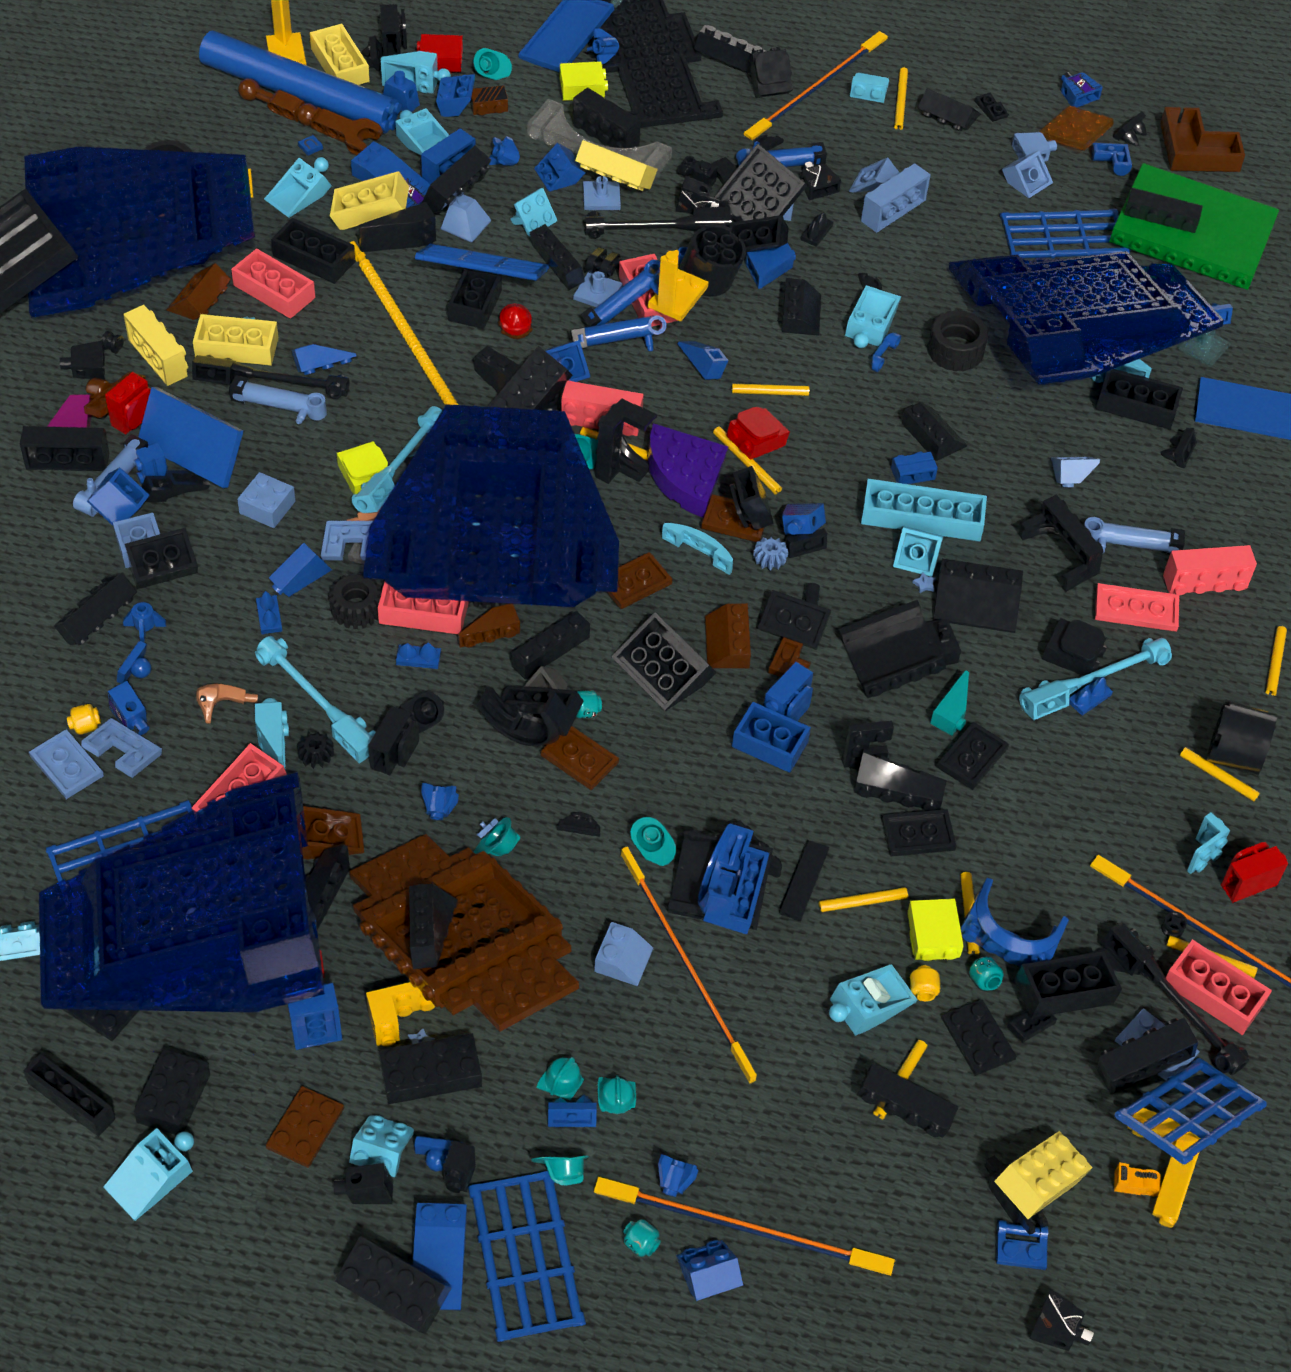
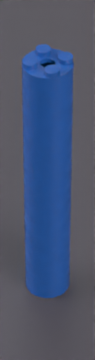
M214 30L209 31L204 36L200 45L199 59L204 65L243 80L246 78L254 79L264 88L275 92L282 90L304 100L305 103H311L317 108L327 109L350 120L370 119L381 126L383 133H387L389 130L393 131L396 128L395 121L402 108V104L398 103L397 99Z

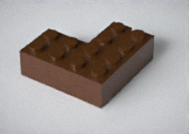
M1184 107L1179 123L1177 121L1181 108H1164L1160 124L1171 171L1240 172L1245 158L1240 132L1205 131L1199 108Z

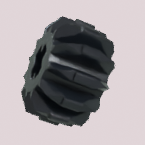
M319 731L316 735H312L309 732L308 738L302 737L301 743L297 745L298 758L300 761H303L305 766L311 763L313 769L316 764L323 768L324 762L330 763L331 757H334L332 739H329L327 734L321 736Z

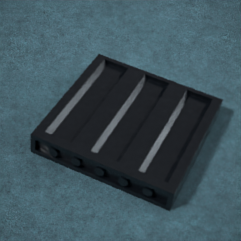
M26 188L0 206V313L78 258L70 244Z

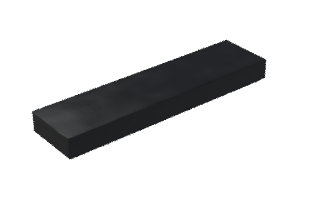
M808 841L780 910V915L801 922L830 847Z

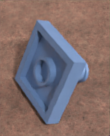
M601 176L596 181H583L584 210L621 209L619 182L608 181V178L603 176V181H601Z
M599 271L594 272V274L588 272L584 278L585 282L580 284L573 295V300L597 307L622 288V283L605 278L604 273Z

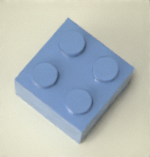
M259 472L237 499L239 513L275 528L295 503L294 487Z
M153 513L113 522L116 540L125 568L130 567L125 549L126 543L160 534Z

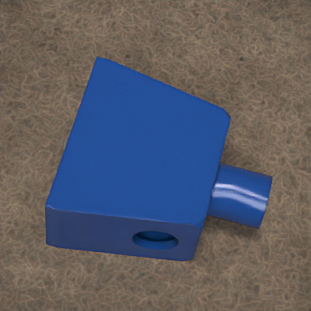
M396 71L385 82L383 94L397 99L398 103L402 104L401 111L409 110L412 112L420 105L416 84L405 78L403 71Z

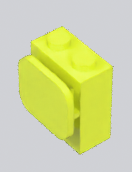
M601 62L560 64V83L563 100L573 101V97L587 87L605 98V91H608V81L604 80L606 79V69H602Z
M374 441L337 453L338 466L353 495L360 492L364 482H368L374 474L388 466L383 452L376 446Z
M955 899L910 901L907 913L912 952L915 960L930 961L960 958L963 950V940Z

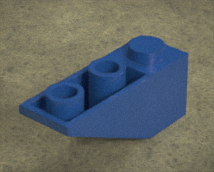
M696 341L678 342L680 348L704 379H721L729 360L719 348Z
M314 344L291 350L298 372H304V375L316 372L315 368L321 366L323 370L334 367L333 363L338 361L341 364L352 362L351 358L356 357V353Z

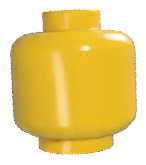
M91 704L73 707L70 711L71 716L67 717L69 728L74 729L77 734L95 731L98 728V724H101L97 707L93 708Z
M919 966L910 974L911 992L920 1001L934 1000L940 993L939 973L930 966Z

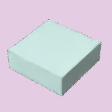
M867 978L863 982L875 1001L886 1003L890 999V995L879 980Z

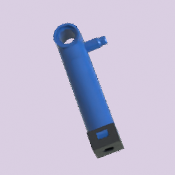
M758 141L754 142L753 148L760 143ZM823 142L811 143V147L767 150L785 167L804 166L807 162H812L814 166L822 163L826 164L827 152ZM741 149L736 154L738 167L752 150Z
M649 261L640 274L595 309L589 307L584 311L581 316L589 327L606 324L650 289L658 295L660 261Z
M652 315L570 329L571 341L580 340L581 347L584 348L645 337L647 350L653 351L652 335L662 334L666 329V321L661 316ZM657 319L660 321V328L653 330L651 323Z

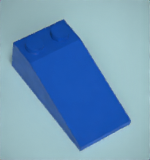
M374 141L351 160L352 176L361 181L399 171L404 179L412 177L426 188L430 186V183L388 148Z
M417 1203L413 1265L451 1287L447 1298L440 1308L441 1310H461L467 1204Z

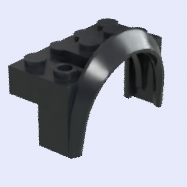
M621 398L616 404L611 406L605 416H601L598 422L597 461L595 463L596 478L609 484L620 472L638 482L643 479L650 471L649 462L639 456L629 446L622 434L623 425L626 422L645 432L647 426L657 418L656 413Z
M1057 494L1043 501L1041 514L1021 523L1020 537L1022 540L1041 534L1061 535L1083 562V565L1063 574L1065 581L1062 589L1065 592L1100 573L1103 555L1102 545L1100 542L1095 541L1089 529L1080 523L1078 516L1068 509L1066 502L1061 500Z
M507 685L501 698L493 687H486L477 707L488 722L508 739L526 746H543L555 743L560 735L567 736L584 700L576 690ZM527 714H540L542 718L530 716ZM523 716L518 728L515 729L518 725L520 717Z

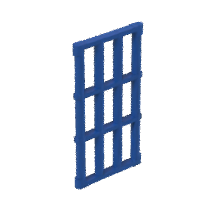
M1117 209L1000 213L1012 260H1020V258L1090 257L1102 255L1129 256L1130 254L1129 249L1125 247L1090 249L1088 243H1106L1110 241L1111 235L1086 236L1084 230H1113L1119 217ZM1113 217L1115 222L1082 223L1081 218ZM1075 218L1077 224L1047 225L1046 219ZM1040 219L1041 225L1009 226L1007 220ZM1079 231L1080 236L1050 237L1049 232ZM1044 232L1045 238L1012 239L1011 233ZM1082 243L1084 249L1054 250L1053 244ZM1047 245L1048 250L1015 251L1014 246Z
M429 244L415 254L416 260L537 281L549 269L548 264Z
M189 800L144 817L139 816L135 820L102 831H94L93 834L57 846L55 844L46 847V853L54 868L68 913L93 902L114 895H122L121 893L146 884L158 880L163 881L167 877L199 866H207L213 861ZM188 812L191 821L148 834L145 825ZM141 827L143 837L105 849L102 839ZM191 829L195 830L198 838L155 852L153 842ZM96 841L98 842L101 851L57 865L54 855ZM148 845L151 854L113 867L111 866L108 857ZM201 846L205 856L162 870L159 860ZM104 859L107 869L66 883L63 882L60 873ZM154 862L157 872L118 885L115 875ZM108 877L112 880L114 887L72 901L69 900L67 894L69 890Z
M1197 1058L1191 1062L1190 1066L1175 1076L1171 1075L1167 1081L1152 1091L1145 1092L1143 1097L1115 1112V1117L1185 1165L1193 1159V1156L1207 1146L1214 1145L1217 1139L1228 1131L1239 1127L1242 1121L1256 1111L1264 1109L1267 1103L1201 1058ZM1200 1070L1211 1077L1196 1088H1192L1183 1082ZM1219 1083L1230 1089L1228 1093L1214 1102L1203 1095ZM1173 1088L1185 1094L1171 1105L1159 1098ZM1239 1096L1251 1103L1235 1115L1223 1108ZM1193 1101L1204 1107L1203 1110L1190 1119L1179 1112V1110ZM1149 1104L1160 1110L1159 1113L1144 1123L1132 1117L1133 1114ZM1213 1114L1225 1121L1211 1132L1199 1125ZM1169 1117L1180 1124V1126L1164 1137L1152 1131L1154 1127ZM1189 1131L1201 1138L1184 1151H1181L1172 1144Z
M548 1171L489 1183H480L468 1187L470 1198L473 1200L479 1231L478 1242L481 1243L488 1279L486 1285L487 1289H490L497 1329H495L497 1342L586 1324L584 1312H581L573 1275L575 1270L574 1266H571L563 1228L565 1223L560 1214L555 1182L550 1178ZM544 1180L552 1222L537 1224L529 1182ZM520 1185L528 1226L513 1229L505 1187ZM496 1189L504 1231L489 1233L481 1191ZM554 1229L562 1268L547 1270L539 1231ZM530 1234L537 1272L522 1275L515 1236ZM505 1238L513 1277L498 1280L491 1241ZM563 1275L572 1319L558 1322L549 1278ZM539 1280L548 1324L532 1325L524 1282ZM514 1284L523 1329L508 1331L499 1287Z

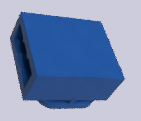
M795 662L766 693L764 707L798 721L808 710L811 703L813 672Z

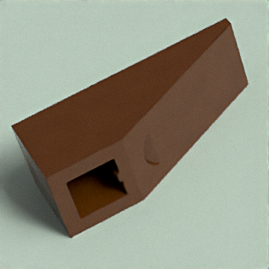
M513 603L490 609L460 632L459 647L470 648L478 643H491L499 638H512L516 634H520V621Z

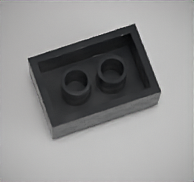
M465 268L448 303V321L485 329L502 292V275Z
M163 1049L133 1111L136 1122L174 1135L184 1132L211 1075L208 1062Z

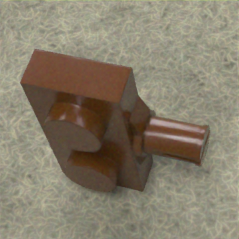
M783 637L768 673L782 677L795 662L809 669L811 661L799 658L803 644Z

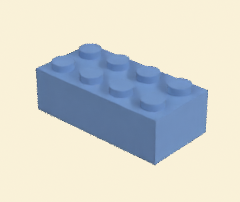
M914 163L884 184H880L873 191L868 192L864 197L861 222L877 233L926 201L930 174Z

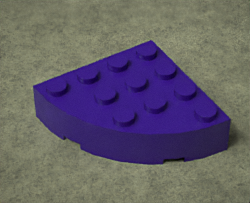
M653 423L647 448L650 474L665 496L670 500L674 499L686 511L704 518L724 465L728 446Z

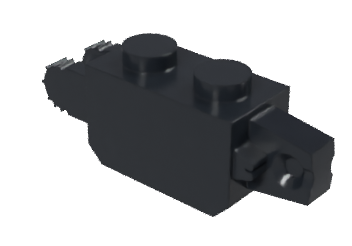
M995 1155L986 1159L985 1167L989 1172L988 1178L990 1180L989 1189L1014 1224L1020 1223L1029 1235L1035 1233V1226L1030 1218L1027 1219L994 1182L1008 1166L1006 1164L1003 1166ZM1041 1210L1032 1216L1040 1227L1043 1228L1048 1225V1220Z

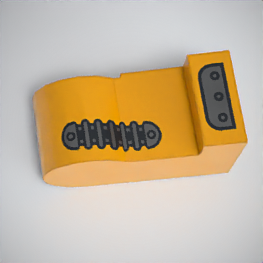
M1119 1162L1114 1174V1191L1158 1196L1161 1174L1155 1170L1131 1168L1129 1164Z

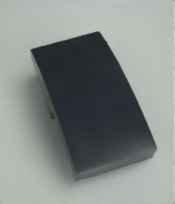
M991 92L977 96L974 100L993 122L1009 116L1001 101L996 102Z
M726 157L711 163L718 166L717 175L723 185L737 170Z

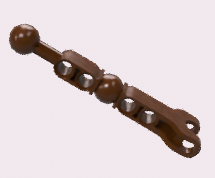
M251 78L242 80L238 86V93L244 100L252 101L257 98L267 102V106L272 112L287 119L299 121L303 125L311 126L312 129L345 143L348 151L354 155H358L367 147L363 142L364 139L371 138L377 140L383 134L381 126L370 119L350 120L327 109L316 108L313 104L305 103L304 100L282 90H277L275 94L260 89L258 82Z

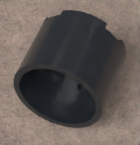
M706 224L703 228L695 231L680 264V270L709 282L708 288L702 294L705 296H720L726 293L732 286L746 256V247L743 240H739L731 233L732 229L723 225Z
M1225 699L1220 710V717L1213 731L1207 761L1258 776L1271 744L1277 714Z

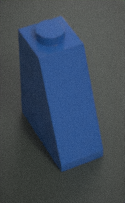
M787 243L781 247L746 252L745 264L757 288L760 289L793 268L796 255Z
M303 543L269 579L274 583L272 588L280 595L284 593L289 597L332 569Z

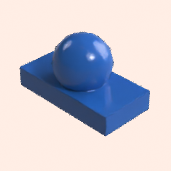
M138 642L117 672L118 683L122 684L127 681L131 674L137 678H145L150 674L151 664L147 659L143 658L146 653V643Z
M416 1136L415 1154L427 1155V1166L435 1172L442 1171L452 1141Z

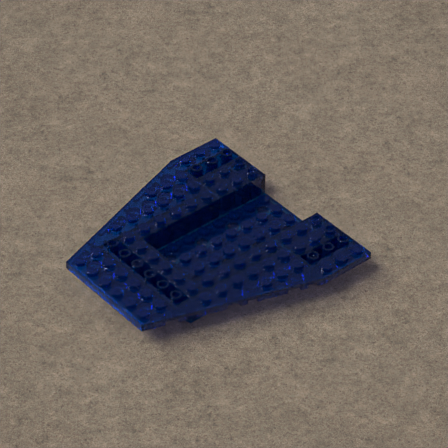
M73 147L24 156L25 188L78 255V258L29 292V313L31 318L96 305L95 301L102 298L105 301L110 299L114 293L119 291L124 293L152 281L151 278L159 275L162 277L167 275L166 271L171 269H181L186 266L203 264L214 251L215 254L223 251L222 248L230 244L235 246L255 237L246 155Z
M1127 251L1067 259L1035 258L1034 261H1029L1019 257L1017 254L949 262V270L975 304L985 306L994 303L1009 322L1010 328L1007 345L1038 385L1094 377L1223 327V318L1173 264L1151 263L1149 267L1141 266Z
M446 404L369 527L363 572L364 578L385 579L388 585L406 598L575 607L595 595L596 591L617 592L619 539L565 411ZM481 494V495H483V496H482V497H476L475 495ZM514 525H520V526H522V527H520V528H515V527H513V526H514ZM470 552H477L478 554L472 555V554H469V553H470ZM512 554H517V555H519V556H518V557H512V556H510V555H512ZM471 581L475 582V584L469 585L467 584V582ZM509 584H516L517 586H516V587H510V586H508V585H509Z
M298 772L232 789L225 793L226 797L218 801L213 799L207 803V807L196 813L193 810L161 827L162 831L153 836L151 833L144 836V840L132 847L127 845L109 856L95 859L88 870L87 868L82 869L78 872V876L67 882L62 880L39 892L41 1005L43 1008L259 1012L325 994L317 921L308 903L302 848L307 847L308 843L301 782ZM287 884L285 888L277 890L280 885ZM241 896L238 901L231 902L234 897ZM190 908H196L192 913L186 914ZM150 920L148 924L140 926L143 921Z

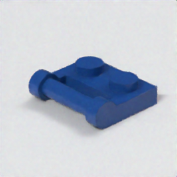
M998 1220L996 1264L1046 1270L1048 1226L1043 1228L1035 1227L1036 1232L1029 1235L1022 1225L1007 1224L1006 1221ZM1006 1233L1039 1237V1243L1006 1239Z

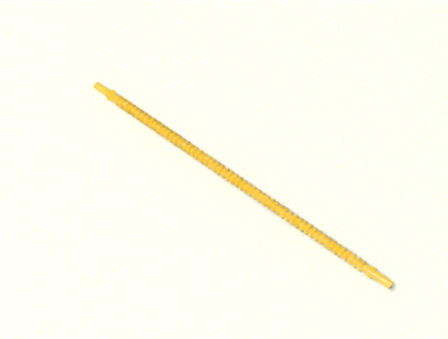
M351 241L350 243L355 248V260L359 262L361 270L366 275V278H368L392 320H394L420 366L423 367L425 374H427L430 382H432L437 393H439L446 408H448L453 419L460 427L467 442H469L482 466H485L487 474L491 475L498 487L503 486L504 481L497 471L496 464L492 462L490 454L487 453L485 446L480 441V438H478L470 422H468L464 412L461 411L459 404L454 399V396H452L442 377H440L426 351L422 348L407 320L400 312L380 277H378L370 261L366 259L365 253L361 252L355 241Z

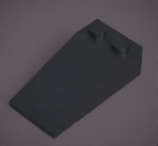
M426 202L358 225L361 252L414 248L424 245L428 246L436 242V216Z

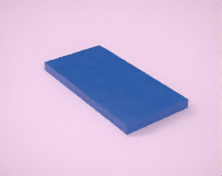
M562 0L518 54L519 58L560 72V64L572 63L594 36L593 29H599L614 11V4L601 0Z
M1201 377L1195 422L1291 440V394Z
M151 387L138 437L148 441V446L155 443L159 444L166 459L222 488H227L243 430L158 387Z

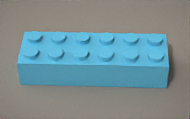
M868 479L861 524L902 530L906 526L946 537L981 541L987 496Z

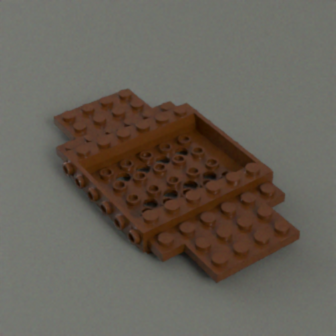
M424 834L349 871L350 878L368 896V898L353 905L354 912L361 919L360 929L365 936L368 935L375 947L380 948L386 958L396 964L399 972L409 978L412 986L418 987L427 1001L430 1000L436 1007H446L452 1015H455L474 1005L501 1032L579 989V981L557 961V959L572 952L571 945L562 937L563 926L561 921L550 914L545 905H541L532 893H528L518 880L516 881L510 876L507 869H503L496 859L490 857L485 851L475 854L468 847L449 857L427 834ZM434 884L458 899V904L453 914L463 913L465 916L461 919L453 917L452 922L449 924V932L447 938L444 939V947L439 959L440 961L443 958H448L451 960L449 964L438 963L437 967L413 969L410 950L409 886ZM476 903L484 904V907L480 909L472 906ZM500 928L510 929V931L506 934L503 932H497ZM481 938H489L490 942L487 944L482 942L478 943V940ZM462 948H469L471 950L468 954L458 952Z

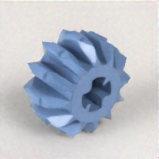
M771 536L767 540L763 537L761 542L757 541L753 556L756 564H761L762 569L769 567L771 571L774 567L779 570L780 566L786 563L788 549L784 542H780V538L774 540Z

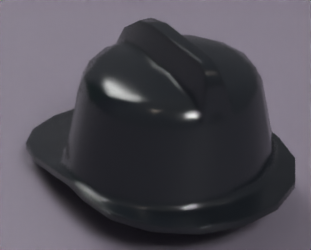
M424 692L404 703L401 708L411 713L412 720L418 722L419 733L442 720L445 702L433 692Z

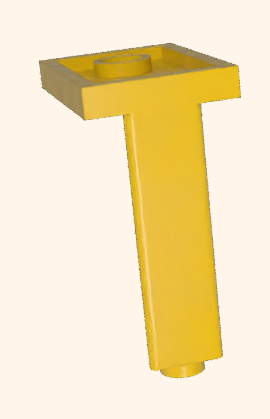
M271 0L275 35L266 36L268 51L306 65L300 32L292 33L289 0Z
M668 251L666 255L660 258L658 295L655 293L649 300L648 308L682 321L706 291L709 282L678 269L679 251Z
M1142 1108L1133 1114L1132 1117L1144 1123L1157 1113ZM1168 1118L1154 1127L1152 1131L1164 1137L1180 1126V1124ZM1127 1127L1128 1129L1132 1130V1133L1138 1137H1143L1130 1127ZM1189 1131L1172 1144L1181 1151H1184L1201 1138ZM1199 1153L1193 1156V1159L1185 1165L1171 1156L1152 1212L1154 1216L1159 1218L1161 1225L1172 1228L1177 1222Z

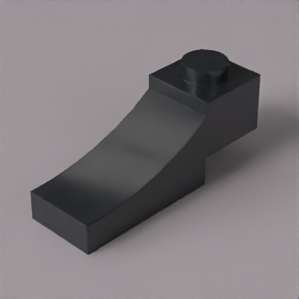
M167 470L165 476H146L142 484V488L149 494V497L146 499L147 502H166L168 498L193 491H203L210 487L207 479L187 470Z

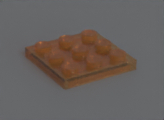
M1068 106L1040 132L1048 140H1055L1057 143L1085 151L1113 126V119L1074 106Z

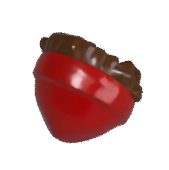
M509 304L502 309L500 320L498 321V326L502 328V334L519 340L525 338L533 331L531 327L532 317L526 307L521 304Z

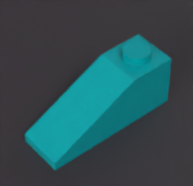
M966 670L933 711L930 723L951 736L957 730L961 731L966 723L964 716L966 713L969 672Z

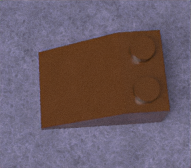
M298 806L288 818L292 858L316 859L321 857L325 849L340 845L348 846L349 855L364 853L361 817L358 813Z

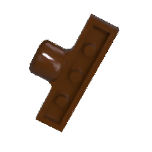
M132 372L126 373L114 383L100 378L90 379L86 385V391L91 393L89 395L92 401L84 406L85 414L93 415L97 418L105 416L108 413L105 394ZM137 374L146 380L145 375Z

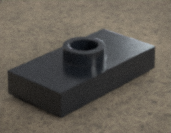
M1027 1011L1011 1020L1007 1028L1024 1043L1054 1025L1057 1018L1054 1015L1031 1018Z

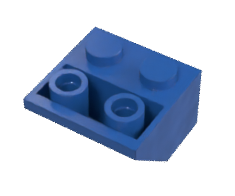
M475 74L441 78L436 99L441 116L452 117L460 115L471 101Z
M556 143L534 168L549 192L576 184L586 173L580 167V163L575 161L576 157L573 152L559 143Z
M119 467L108 473L87 502L113 526V522L129 519L139 510L149 497V494Z
M723 1240L710 1241L706 1246L689 1248L684 1250L683 1253L676 1255L689 1291L696 1301L743 1286L738 1258Z

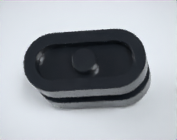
M598 247L589 256L586 263V271L594 274V272L600 270L599 272L604 273L605 278H608L614 274L616 269H619V261H622L621 255L611 252L607 256V249Z

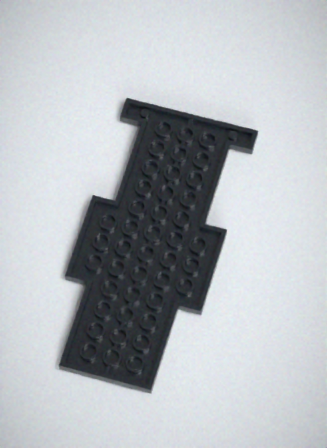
M601 0L614 4V11L600 28L615 37L619 43L617 53L608 62L602 64V69H606V73L618 71L632 110L629 113L641 120L640 128L723 117V110L719 100L701 102L687 63L701 61L702 55L694 49L696 39L685 12L669 14L664 0ZM594 36L590 39L591 45H593V41L597 39L594 38Z

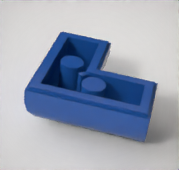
M1093 143L1091 150L1092 161H1112L1113 170L1119 176H1124L1130 172L1132 162L1128 144Z

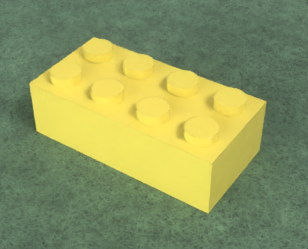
M343 24L310 32L311 50L326 73L357 85L370 82L369 65Z
M582 140L575 160L581 163L580 167L594 171L597 174L612 178V180L641 191L644 188L651 189L658 170Z
M397 171L334 189L330 217L340 230H344L406 209L409 185L401 173Z
M142 305L123 314L128 340L167 386L188 376V365L185 361L186 351L184 347L177 344L173 334L166 331L162 322H158L152 310L149 311L145 305Z
M200 314L193 339L195 357L197 355H211L214 358H230L241 363L272 366L279 338L277 322Z
M1058 1131L1011 1163L994 1182L1024 1216L1029 1219L1075 1186L1093 1167L1074 1148L1069 1139Z

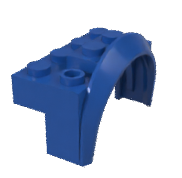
M728 824L706 868L699 890L698 904L702 913L705 914L703 921L747 934L752 922L769 853L749 847L753 830ZM721 867H725L728 870H734L737 873H732L721 869ZM738 878H739V882H738V886H737V889H736V893H735V895H734V891H735V888H736V884H737V881H738Z
M986 878L960 927L963 939L970 943H976L985 951L994 953L1006 962L1019 967L1022 964L1051 960L1069 919L1063 916L1058 927L1054 925L1050 936L1045 939L1025 940L1000 927L993 919L988 908V894L993 879Z

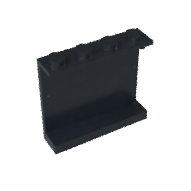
M918 600L839 629L844 646L867 698L879 696L883 692L898 689L902 685L919 681L923 677L938 674L946 669L944 656H941L922 616Z
M695 829L684 831V840L672 897L669 901L668 913L704 919L705 914L702 913L699 907L698 895L706 868L721 837L720 834L709 836ZM757 842L756 845L749 844V847L769 853L752 922L749 928L751 930L756 931L758 928L773 852V848H770L768 844L761 842ZM721 867V869L732 873H737L734 870H728L725 867ZM738 878V881H737V884H736V888H735V891H734V895H735V893H736V889H737V886H738L739 878Z

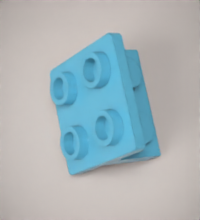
M543 188L514 204L516 215L510 218L514 225L523 224L529 237L530 231L544 224L550 226L557 222L555 213Z
M34 921L20 923L18 928H11V925L0 926V961L43 954L40 936L41 924L35 925Z

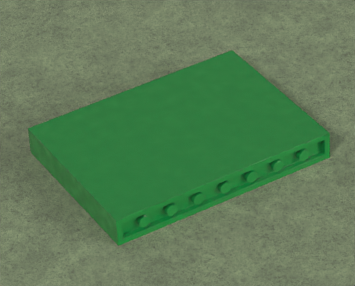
M1143 163L1132 188L1202 205L1203 208L1196 232L1192 233L1124 215L1127 197L1109 242L1248 290L1279 209Z

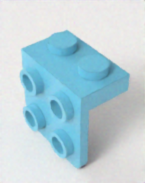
M856 73L853 76L850 97L884 103L889 79Z
M1211 812L1204 817L1196 839L1202 846L1193 855L1187 870L1189 874L1195 870L1201 872L1207 866L1209 860H1217L1223 853L1222 848L1228 842L1227 836L1230 830L1220 818H1217Z
M370 1115L353 1138L349 1163L358 1166L384 1163L390 1176L395 1177L399 1169L401 1153L413 1136L414 1129L404 1123H396L384 1119L382 1116Z

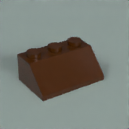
M214 263L195 273L166 310L192 320L200 318V314L207 315L209 312L207 309L218 301L217 296L226 291L228 288L226 285L231 279Z
M748 603L725 604L706 615L707 663L712 668H750L751 649Z

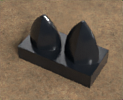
M376 35L369 37V45L363 49L361 54L369 56L365 59L369 68L375 67L377 71H381L383 47Z
M1141 111L1113 136L1114 139L1119 141L1123 138L1126 142L1139 146L1135 132L1140 135H1147L1145 124L1142 121L1146 115Z
M824 212L820 213L802 234L801 241L817 247L832 228L834 221L827 219Z
M1186 428L1184 434L1170 439V442L1177 447L1163 450L1160 452L1161 455L1176 461L1178 467L1185 468L1197 444L1194 428Z
M824 528L819 529L811 534H788L786 543L789 558L826 549L828 534Z

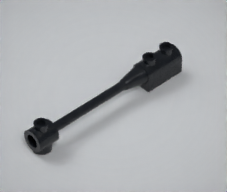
M694 207L693 215L677 218L676 220L604 221V216H601L599 212L591 211L585 216V234L590 235L592 238H599L601 234H604V229L676 227L695 232L706 224H719L729 228L732 218L730 207Z
M197 355L192 361V380L230 385L235 375L247 378L255 377L326 388V394L333 399H338L341 396L347 397L349 392L350 380L341 374L337 376L328 375L327 380L254 370V368L237 363L230 358L220 359L214 358L211 355Z
M1124 923L1111 928L1102 940V945L1131 976L1140 972L1159 985L1219 1050L1215 1059L1217 1069L1222 1073L1229 1072L1231 1075L1243 1069L1249 1062L1246 1049L1237 1047L1233 1042L1226 1045L1165 979L1164 973L1155 960L1153 948L1149 945H1144L1138 939V932L1133 928L1129 929Z

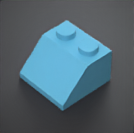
M904 526L893 567L919 574L923 572L925 575L932 577L944 536Z

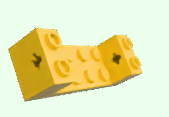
M410 982L366 993L368 1015L377 1046L389 1047L394 1045L396 1041H400L397 1015L406 1017L414 1011H430L435 1008V1005L430 1000L427 1001L419 988L413 987Z

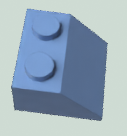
M611 922L595 958L594 972L638 986L653 947L633 929Z

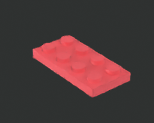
M1098 583L1096 588L1095 620L1177 632L1179 627V595Z

